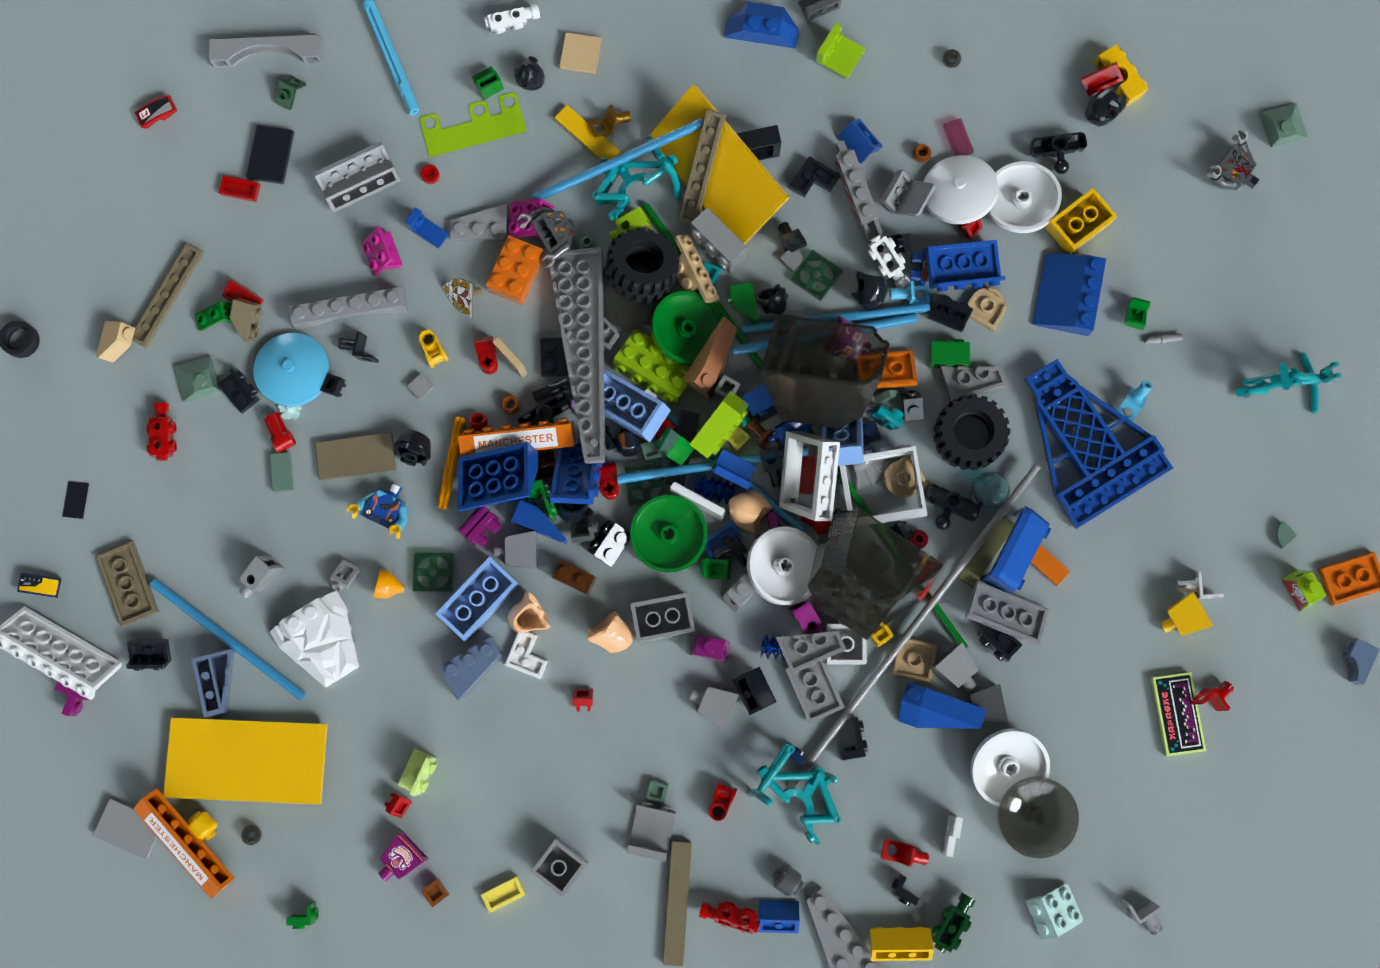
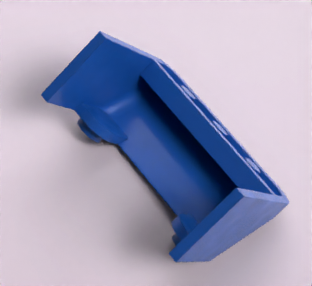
M1027 506L1015 512L1014 517L1017 520L990 573L981 578V581L1010 594L1016 590H1021L1025 582L1023 577L1042 539H1046L1051 531V528H1049L1050 523Z

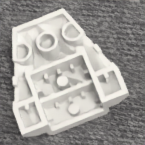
M337 591L311 601L282 619L279 625L270 631L279 649L324 687L330 686L360 667L356 646L352 639V628L348 620V609Z

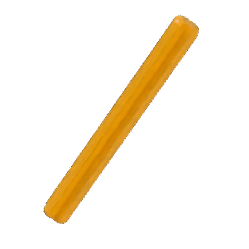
M455 417L437 502L439 509L448 508L460 451L458 436L463 433L466 422L463 417Z

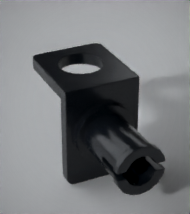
M783 222L778 226V230L782 234L785 252L788 250L794 252L807 246V242L799 228L792 231L788 222Z
M357 331L355 340L339 339V342H343V344L338 343L340 350L352 351V356L358 360L379 363V360L374 356L363 354L367 336L362 332Z
M775 446L761 450L759 454L762 468L765 473H769L772 487L781 486L782 477L779 469L783 468L778 447ZM768 453H774L776 460L767 463L765 456Z

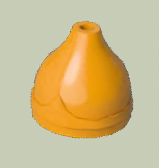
M380 569L373 597L386 599L395 594L403 593L404 585L399 582L393 573Z

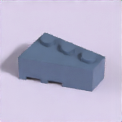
M489 637L439 666L457 701H462L469 691L476 686L478 681L495 665L503 654L495 639Z
M232 649L191 659L203 717L208 718L227 713L234 651Z

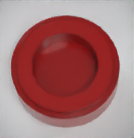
M426 165L421 169L420 175L426 184H434L439 180L440 173L436 166Z

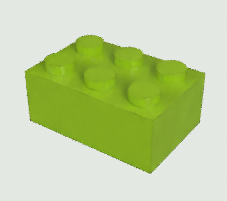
M730 391L689 445L707 459L711 454L716 455L747 415L746 408L749 404Z

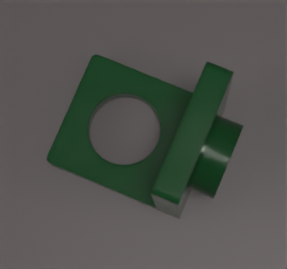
M293 76L280 79L274 102L291 110L296 90L305 87L306 83Z

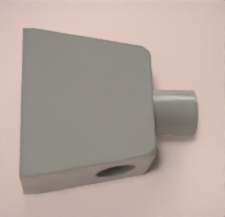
M532 531L506 536L505 546H494V557H505V564L507 566L538 570V533Z
M271 555L256 556L239 578L240 582L244 584L239 590L240 594L249 598L253 592L264 591L282 572L284 567Z
M745 573L722 598L735 612L756 592L750 582L748 573Z
M963 643L953 644L929 666L936 675L952 688H959L962 685L967 692H970L977 686L971 676L978 669Z
M708 687L705 694L694 689L689 700L700 705L697 713L724 730L739 695Z

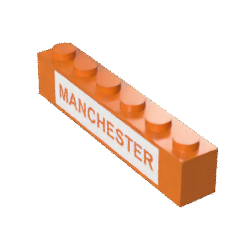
M568 418L557 419L556 423H550L549 420L539 421L538 425H531L530 422L519 424V427H512L509 424L500 426V429H493V427L481 428L482 431L466 429L458 436L461 457L528 442L536 450L572 447L577 444L574 421H568Z
M157 788L143 797L133 808L210 899L232 882L234 876L207 845L195 836L188 827L187 822Z

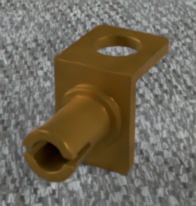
M611 104L608 106L604 119L589 121L588 127L594 137L612 135L617 124L631 122V114L628 110L616 113ZM601 125L604 131L599 132L595 130L594 126Z

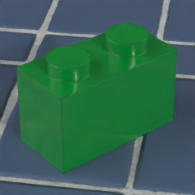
M935 339L930 343L929 368H940V366H965L968 368L970 365V342H964L963 339H955L953 342H946L945 339Z

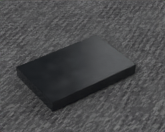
M257 125L246 178L284 185L294 131Z

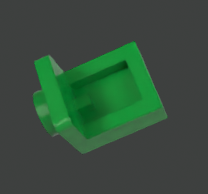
M1132 297L1126 309L1125 326L1144 330L1147 311L1151 302Z
M702 558L699 568L701 577L730 580L731 560Z
M316 903L307 904V915H290L286 917V926H293V929H304L305 925L314 924L319 916V909L316 908Z

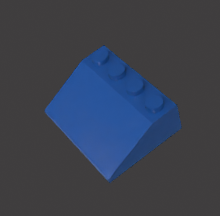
M1046 253L1032 325L1089 336L1094 331L1106 258L1080 254Z
M528 442L459 457L457 510L460 512L530 497L538 471V451Z

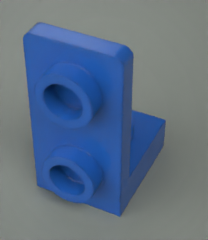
M416 207L405 220L409 230L436 248H440L449 236L447 231L425 218L422 211Z

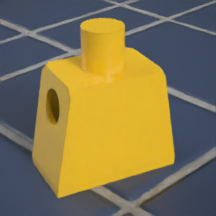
M1194 591L1189 592L1169 607L1167 612L1170 618L1160 622L1166 633L1177 628L1180 635H1186L1213 626Z

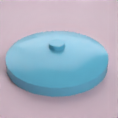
M285 333L269 340L258 352L253 366L254 381L259 391L271 402L285 407L301 406L314 400L321 394L322 391L320 389L327 374H330V361L326 351L315 339L301 333Z

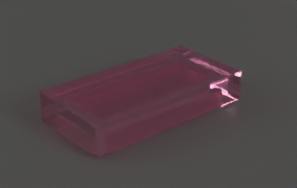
M962 118L944 123L943 128L954 156L973 154L974 150Z

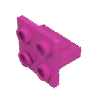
M380 226L375 227L362 242V249L366 254L373 276H378L385 269L400 268L403 264L391 232H382Z

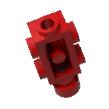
M153 403L155 418H148L149 423L146 425V431L149 435V442H147L146 446L149 456L156 458L157 461H167L168 457H173V452L177 451V443L175 440L173 441V433H176L177 426L173 419L167 417L169 403Z
M703 901L699 912L700 918L713 919L715 923L740 930L743 933H757L760 922L757 921L758 914L753 909L747 907L740 909L735 907L734 903L724 901V903L719 902L718 908Z

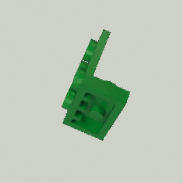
M542 479L535 481L530 497L525 499L536 500L542 494L549 517L553 522L557 521L558 511L556 505L550 503V486H548V483L544 484Z

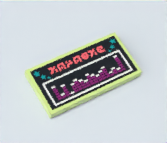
M1192 672L1152 677L1151 682L1165 756L1206 751L1198 705L1190 703L1196 696Z

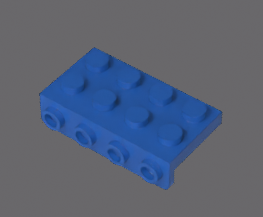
M997 240L925 247L929 288L937 289V292L948 291V287H954V290L965 289V285L978 288L983 287V283H988L989 286L1000 285V281L1006 280L1005 276H1001Z
M577 440L575 446L558 448L550 503L593 504L594 497H598V485H596V482H600L601 473L598 469L602 467V463L586 464L584 462L580 440Z

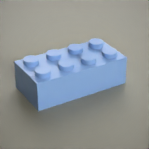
M604 369L605 416L650 442L671 410L662 401Z
M489 556L437 611L436 615L463 641L467 642L513 594L520 584Z

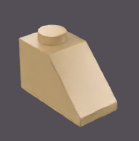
M105 321L96 357L114 363L131 346L135 327L122 322Z

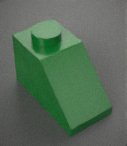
M753 283L730 286V292H727L728 304L732 303L733 310L751 323H758Z

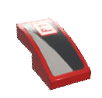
M165 95L149 102L134 113L141 128L147 129L159 119L165 121L177 112L171 96Z

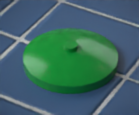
M693 291L674 292L666 296L656 306L652 314L650 327L653 341L659 351L669 360L681 365L691 366L721 321L722 315L713 302L705 303L702 295Z
M663 495L647 501L640 507L631 524L630 539L635 554L645 565L656 571L671 573L682 571L692 566L700 558L707 544L708 529L703 514L692 502L675 495Z

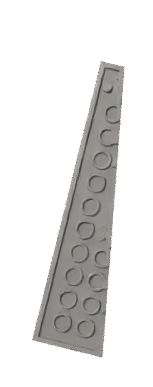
M602 247L569 250L558 260L555 259L554 264L549 269L558 310V319L561 327L584 462L586 464L605 463Z

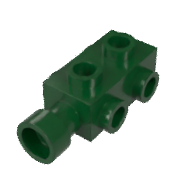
M963 892L958 898L960 901L956 907L951 904L949 908L945 907L941 914L942 921L939 926L935 925L931 932L933 936L932 941L936 943L934 947L943 953L946 950L952 952L953 949L957 950L962 941L959 937L963 931L967 932L972 923L969 921L971 917L967 912L970 907L974 906L976 900ZM953 915L958 916L956 922L951 921ZM944 932L948 934V937L945 940L941 938Z

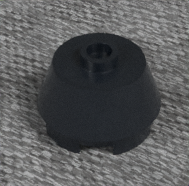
M406 431L394 444V455L398 454L401 457L400 461L407 465L415 466L416 463L425 466L431 458V441L420 432Z

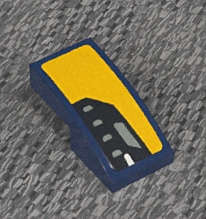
M21 573L17 592L58 598L62 579Z

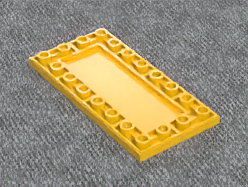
M692 85L649 136H652L653 139L658 138L699 118H702L704 122L708 109L718 111L696 85ZM725 120L703 207L705 209L708 208L746 244L790 197ZM702 128L659 147L666 158L669 154H673L677 158L678 162L673 167L686 186Z
M171 718L163 796L165 798L320 805L322 804L328 724Z

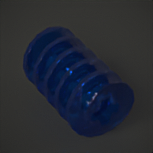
M698 473L694 492L698 495L702 493L704 498L709 494L711 501L717 496L719 503L724 498L725 504H728L732 498L735 483L730 486L729 480H726L722 484V478L715 482L714 476L708 481L706 474L700 479Z
M764 634L761 641L760 659L765 653L767 659L773 654L775 660L781 655L782 661H785L775 635H772L769 640L768 635Z

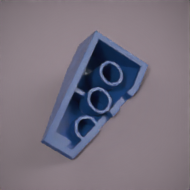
M907 682L901 700L899 722L915 728L981 729L987 710Z

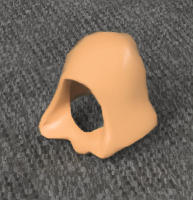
M754 489L744 491L729 500V518L737 527L752 533L758 532L760 522L765 519L767 513L772 509V505L766 498Z
M529 591L525 592L523 598L510 609L507 616L509 626L519 633L545 630L551 627L545 611L535 596Z
M616 611L610 613L596 627L587 630V633H589L587 640L601 646L609 653H616L627 649L635 636V632L620 618Z

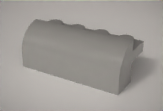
M381 141L313 172L333 213L401 182Z

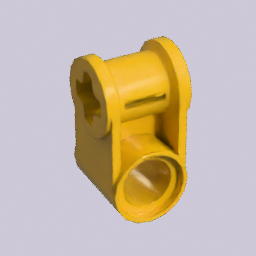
M431 330L422 331L419 335V342L431 368H434V365L444 360L446 362L449 361L443 346L434 332ZM432 336L433 341L430 344H425L426 337Z

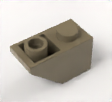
M238 298L233 299L230 319L243 341H254L259 334L258 323L263 314L261 310L262 304Z

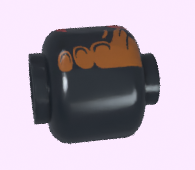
M623 428L615 436L618 453L622 454L623 457L637 455V452L641 449L640 437Z

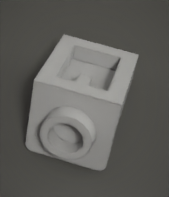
M343 559L330 576V585L337 592L342 591L347 594L349 586L360 572V568Z

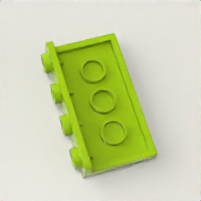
M638 329L633 331L614 357L612 366L618 373L628 376L634 383L641 384L654 394L656 393L661 396L667 403L676 405L680 396L689 385L683 380V377L691 366L681 365L669 360L659 351L653 338Z

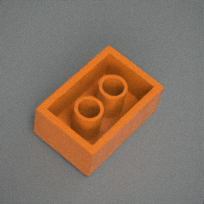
M508 235L487 281L486 287L488 291L524 305L542 262L540 261L545 256L543 249Z

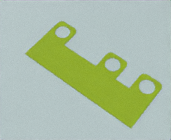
M512 92L501 95L499 103L502 113L490 116L486 101L482 100L471 103L468 108L472 121L441 129L437 114L422 116L420 124L429 158L527 132L517 94ZM506 97L514 98L515 105L513 107L507 108L504 106L503 101ZM476 105H482L485 108V112L483 115L477 116L473 113V108ZM427 118L435 119L436 126L434 128L428 129L425 127L424 122Z

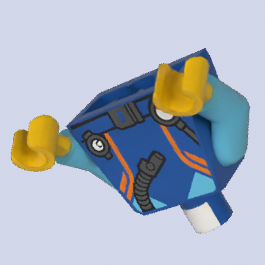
M393 483L387 493L380 489L373 491L355 504L348 505L346 514L350 511L354 512L352 514L354 519L357 517L358 512H360V515L388 528L389 536L392 533H396L397 539L400 538L401 531L408 522L405 502L398 499L402 488Z

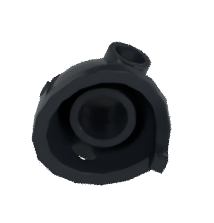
M529 56L528 60L520 63L515 68L514 74L517 84L529 91L541 88L545 80L543 69L537 63L538 59Z
M779 284L775 285L774 288L762 290L755 296L766 314L781 315L786 310L788 294L786 289L780 287Z

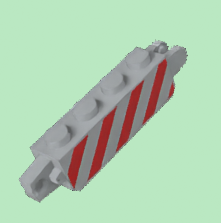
M844 140L836 142L838 153L835 154V166L838 174L841 175L840 180L859 229L863 230L866 239L871 238V232L868 227L871 225L874 226L877 235H882V229L878 221L879 214L854 149H847Z

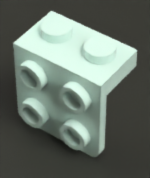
M1063 884L1044 896L1032 897L1025 901L1041 939L1059 937L1083 922V917L1068 884Z

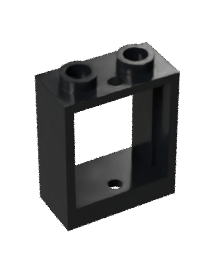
M778 125L737 133L759 161L780 156L782 142Z

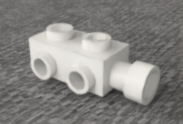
M537 3L526 8H514L490 14L484 17L486 28H490L491 32L501 34L506 32L508 28L513 27V30L524 28V25L527 23L526 19H539L540 12ZM495 18H499L501 21L497 22Z
M877 235L870 240L871 244L868 245L869 251L867 252L873 261L876 260L879 264L877 269L883 277H892L896 288H903L908 285L910 280L902 272L905 268L903 264L906 261L901 253L897 254L894 247L896 245L892 238H887L884 235ZM879 245H882L883 250L881 252L877 251V247ZM888 261H892L893 263L891 268L887 267Z

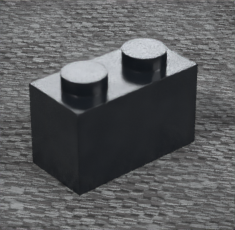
M760 666L732 679L749 715L777 702Z

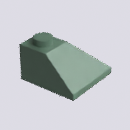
M1297 103L1260 113L1271 147L1308 138Z
M211 356L174 366L183 402L220 392Z

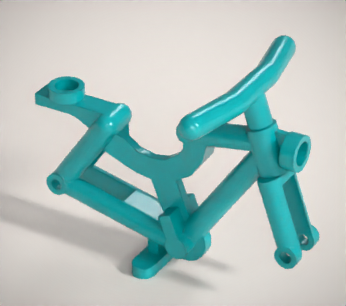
M652 136L646 137V142L653 140ZM660 148L651 151L657 161H628L604 172V179L596 191L592 193L595 204L597 206L602 204L617 205L608 214V217L611 221L614 218L619 219L624 214L623 209L630 203L629 195L626 193L628 187L637 181H642L644 186H648L664 173H667L672 181L674 198L680 199V181L673 167L678 160L673 154H669L666 158ZM603 157L600 160V164L607 161V159ZM627 168L658 169L652 174L643 172L631 175ZM620 174L623 182L619 187L618 193H608Z
M1300 353L1299 358L1306 373L1298 372L1297 367L1288 370L1285 363H1280L1278 366L1279 372L1243 379V384H1253L1254 386H1244L1235 389L1236 396L1248 398L1251 394L1267 395L1270 389L1282 387L1284 390H1289L1290 387L1309 384L1311 392L1310 411L1316 414L1319 411V390L1317 384L1334 382V379L1342 377L1341 373L1333 374L1332 369L1339 366V362H1332L1321 369L1319 374H1315L1307 354Z
M784 744L769 768L767 765H763L756 771L761 778V783L757 789L748 790L747 795L759 799L767 806L773 803L772 799L764 794L767 787L784 803L790 802V797L793 796L800 798L805 805V813L800 816V821L807 830L805 836L811 844L815 842V844L819 845L821 842L814 833L812 824L840 823L841 817L838 815L827 787L830 782L836 784L839 780L835 775L828 772L825 773L824 769L820 767H814L811 771L779 773L789 756L795 751L792 745ZM808 780L803 790L798 788H786L783 790L775 781ZM816 787L827 814H814L811 795Z

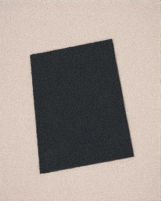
M68 481L62 517L83 519L89 483Z

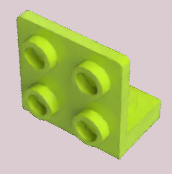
M836 22L818 50L816 62L848 79L864 54L865 47L843 36L841 33L842 25Z

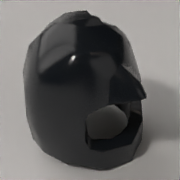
M1102 89L1089 101L1085 110V117L1091 124L1098 127L1105 126L1125 109L1126 100L1111 90ZM1110 102H1116L1119 105V107L1111 105Z
M857 271L858 290L851 293L852 297L867 310L877 308L886 297L887 278L867 275Z
M556 503L559 517L568 524H577L588 514L594 513L588 507L589 504Z

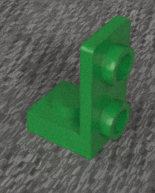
M219 301L197 312L195 317L198 331H203L220 322L232 323L230 319L232 303Z

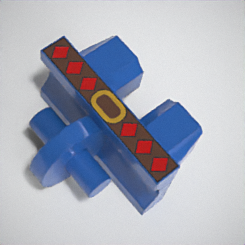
M924 248L922 252L917 251L911 254V264H920V269H911L910 281L919 282V286H925V282L928 279Z

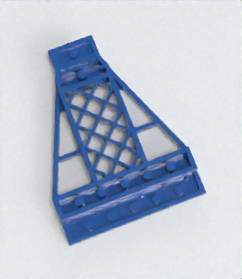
M1058 359L1024 379L1034 394L1033 400L1054 497L1075 529L1173 469L1163 453L1165 451L1155 435L1152 436L1079 385L1077 380L1067 374ZM1071 398L1080 400V409L1070 408ZM1067 399L1066 407L1058 405L1059 403ZM1092 402L1119 421L1108 427ZM1055 408L1065 410L1064 419L1054 418ZM1069 411L1078 413L1077 423L1067 421ZM1082 414L1091 417L1090 426L1080 423ZM1055 422L1063 423L1061 430ZM1120 423H1124L1144 437V441L1125 452L1110 430ZM1045 424L1049 427L1065 452L1063 456L1055 461L1052 460ZM1066 424L1076 426L1074 435L1064 433ZM1079 427L1089 429L1088 438L1078 437ZM1093 430L1102 433L1101 442L1091 440ZM1066 438L1073 439L1072 447ZM1077 440L1087 442L1085 452L1075 450ZM1090 443L1100 445L1098 455L1088 453ZM1103 447L1113 449L1112 458L1102 456ZM1077 454L1084 455L1083 463L1081 462ZM1088 456L1097 458L1096 468L1086 466ZM1064 458H1069L1081 475V480L1060 492L1054 464ZM1101 459L1110 461L1099 469ZM1087 470L1095 471V472H1093L1092 474H1089V472H1088Z

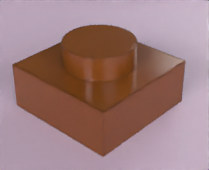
M439 878L421 890L431 907H434L449 895V892Z

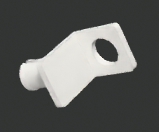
M1201 571L1196 572L1195 580L1177 581V586H1185L1178 587V593L1194 591L1198 599L1224 597V594L1203 595Z

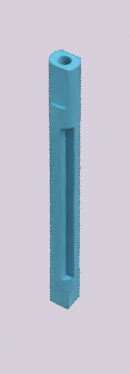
M361 0L409 115H415L419 111L418 104L375 1Z

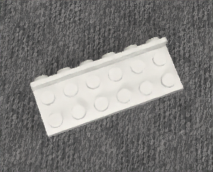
M25 606L0 625V649L9 652L15 658L21 659L28 663L29 666L40 670L46 676L52 677L63 686L69 687L80 696L86 697L89 700H92L95 696V691L121 668L122 662Z

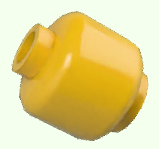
M200 811L196 812L187 821L188 827L198 839L209 841L217 833L215 829L218 823L206 811L202 813Z

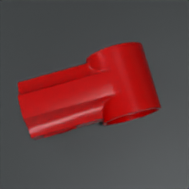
M279 412L266 416L264 422L271 434V442L278 453L296 445L292 433L287 430Z

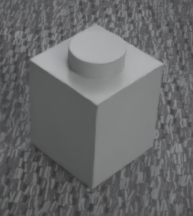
M723 375L714 391V395L724 400L730 391L737 394L740 389V383Z

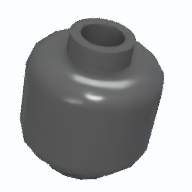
M788 865L781 869L778 867L773 873L774 888L786 896L796 895L803 885L801 874Z

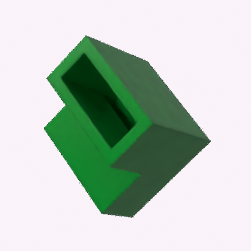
M492 66L472 76L473 82L484 100L504 90L502 81Z
M670 427L665 430L654 445L681 466L694 450L689 445L690 442Z

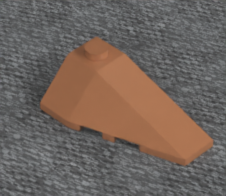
M725 317L721 319L683 377L687 384L708 401L713 397L714 391L723 377L737 331V327Z

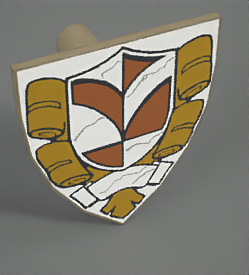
M461 278L448 281L443 286L448 299L461 313L473 318V297L481 295L482 289L480 287L473 289L472 282Z

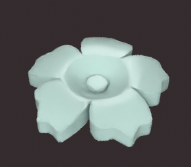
M278 406L282 413L281 417L284 420H290L291 417L294 420L297 419L300 414L299 410L302 409L301 406Z

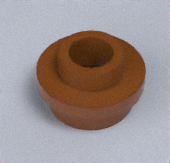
M925 144L917 145L913 150L914 159L920 163L927 162L931 157L929 146ZM919 152H924L925 156H920Z
M507 395L501 400V408L505 413L513 414L518 411L520 402L516 396ZM509 402L514 403V406L512 408L507 407V404Z

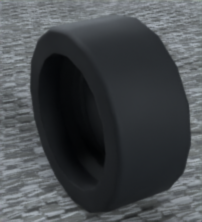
M11 321L1 329L0 346L3 351L11 356L26 358L34 354L38 349L40 343L39 334L34 327L26 322ZM19 329H24L29 334L28 343L19 350L11 348L10 338L13 333Z

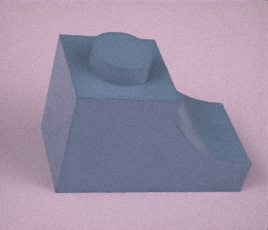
M1358 638L1349 639L1344 644L1342 657L1348 661L1350 666L1349 682L1355 685L1365 684L1380 650L1379 648Z

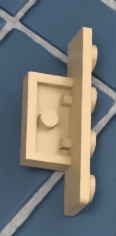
M688 234L677 235L674 239L681 252L677 278L683 291L696 292L699 289L705 303L717 302L720 298L692 239Z

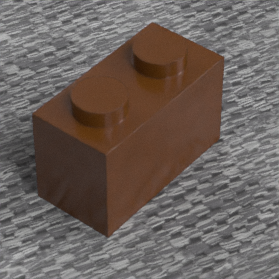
M561 560L551 577L555 581L588 596L597 579L594 575Z

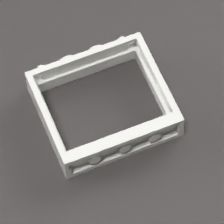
M786 431L779 500L780 508L814 521H832L840 442L803 431ZM804 443L818 446L812 509L798 504ZM833 445L832 451H829V446Z
M904 444L899 446L900 449L892 450V447L881 448L880 452L873 453L872 450L864 451V462L910 455L919 509L854 519L846 466L840 465L850 529L927 516L916 446L911 447V444Z

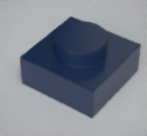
M876 421L863 424V445L881 439Z
M795 747V751L789 757L800 766L806 762L804 758L805 753Z

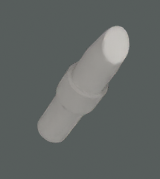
M1161 334L1160 336L1149 337L1145 343L1166 344L1168 342L1182 341L1183 336L1182 334Z

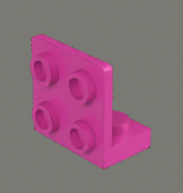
M541 198L512 202L508 235L514 238L534 236L541 240L531 223L532 220L529 221L525 228H520V225L525 223V221L522 219L517 221L521 214L530 215V212L542 207L554 210V205Z

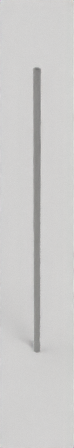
M1037 464L1031 467L797 772H807L1041 469ZM791 780L786 787L795 788L801 780Z

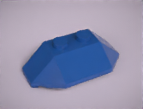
M747 2L727 19L724 38L796 49L799 30L784 7Z

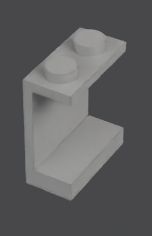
M643 801L641 805L637 804L626 853L666 862L676 812H672L673 808L661 806V809L654 808L652 803Z

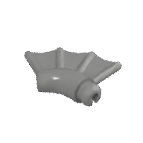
M865 446V451L872 450L874 453L876 449L874 446ZM881 459L862 464H852L856 477V489L860 490V488L866 485L874 486L876 480L884 476L887 466L893 461Z

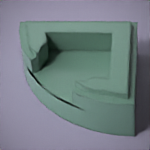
M887 390L876 395L874 400L876 404L895 399L900 394L898 390Z
M1285 521L1278 525L1276 541L1281 549L1297 535Z

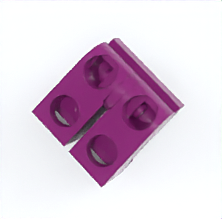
M484 506L477 508L471 513L464 524L457 530L474 546L478 544L484 547L489 541L485 536V530H491L495 534L502 526L498 522L499 518Z

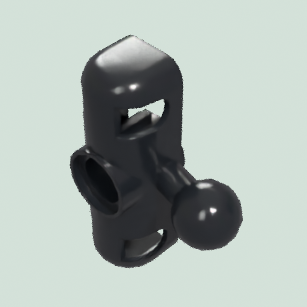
M1083 132L1034 138L1029 147L1030 155L1033 158L1039 156L1057 157L1054 169L1058 174H1065L1069 170V163L1065 160L1064 154L1084 151L1087 147V139ZM1078 135L1077 141L1070 142L1072 136ZM1041 140V146L1034 147V142ZM1054 144H1059L1061 149L1056 148Z
M558 393L520 416L518 424L530 422L531 425H538L539 421L544 420L556 423L553 418L572 406V401L567 393ZM562 394L563 396L558 400L555 398L556 396ZM569 405L568 408L562 409L564 406ZM543 407H547L550 410L549 417H544L541 414ZM528 413L531 415L526 419L523 418Z
M934 483L929 484L924 494L927 502L945 509L943 514L938 516L935 521L937 528L940 530L950 527L951 521L949 518L951 513L968 521H975L981 511L980 504L972 502L970 499L961 496L958 492H952ZM929 496L937 498L936 502L930 501L928 499ZM955 498L958 504L951 506L948 503V499ZM965 512L972 514V517H965Z

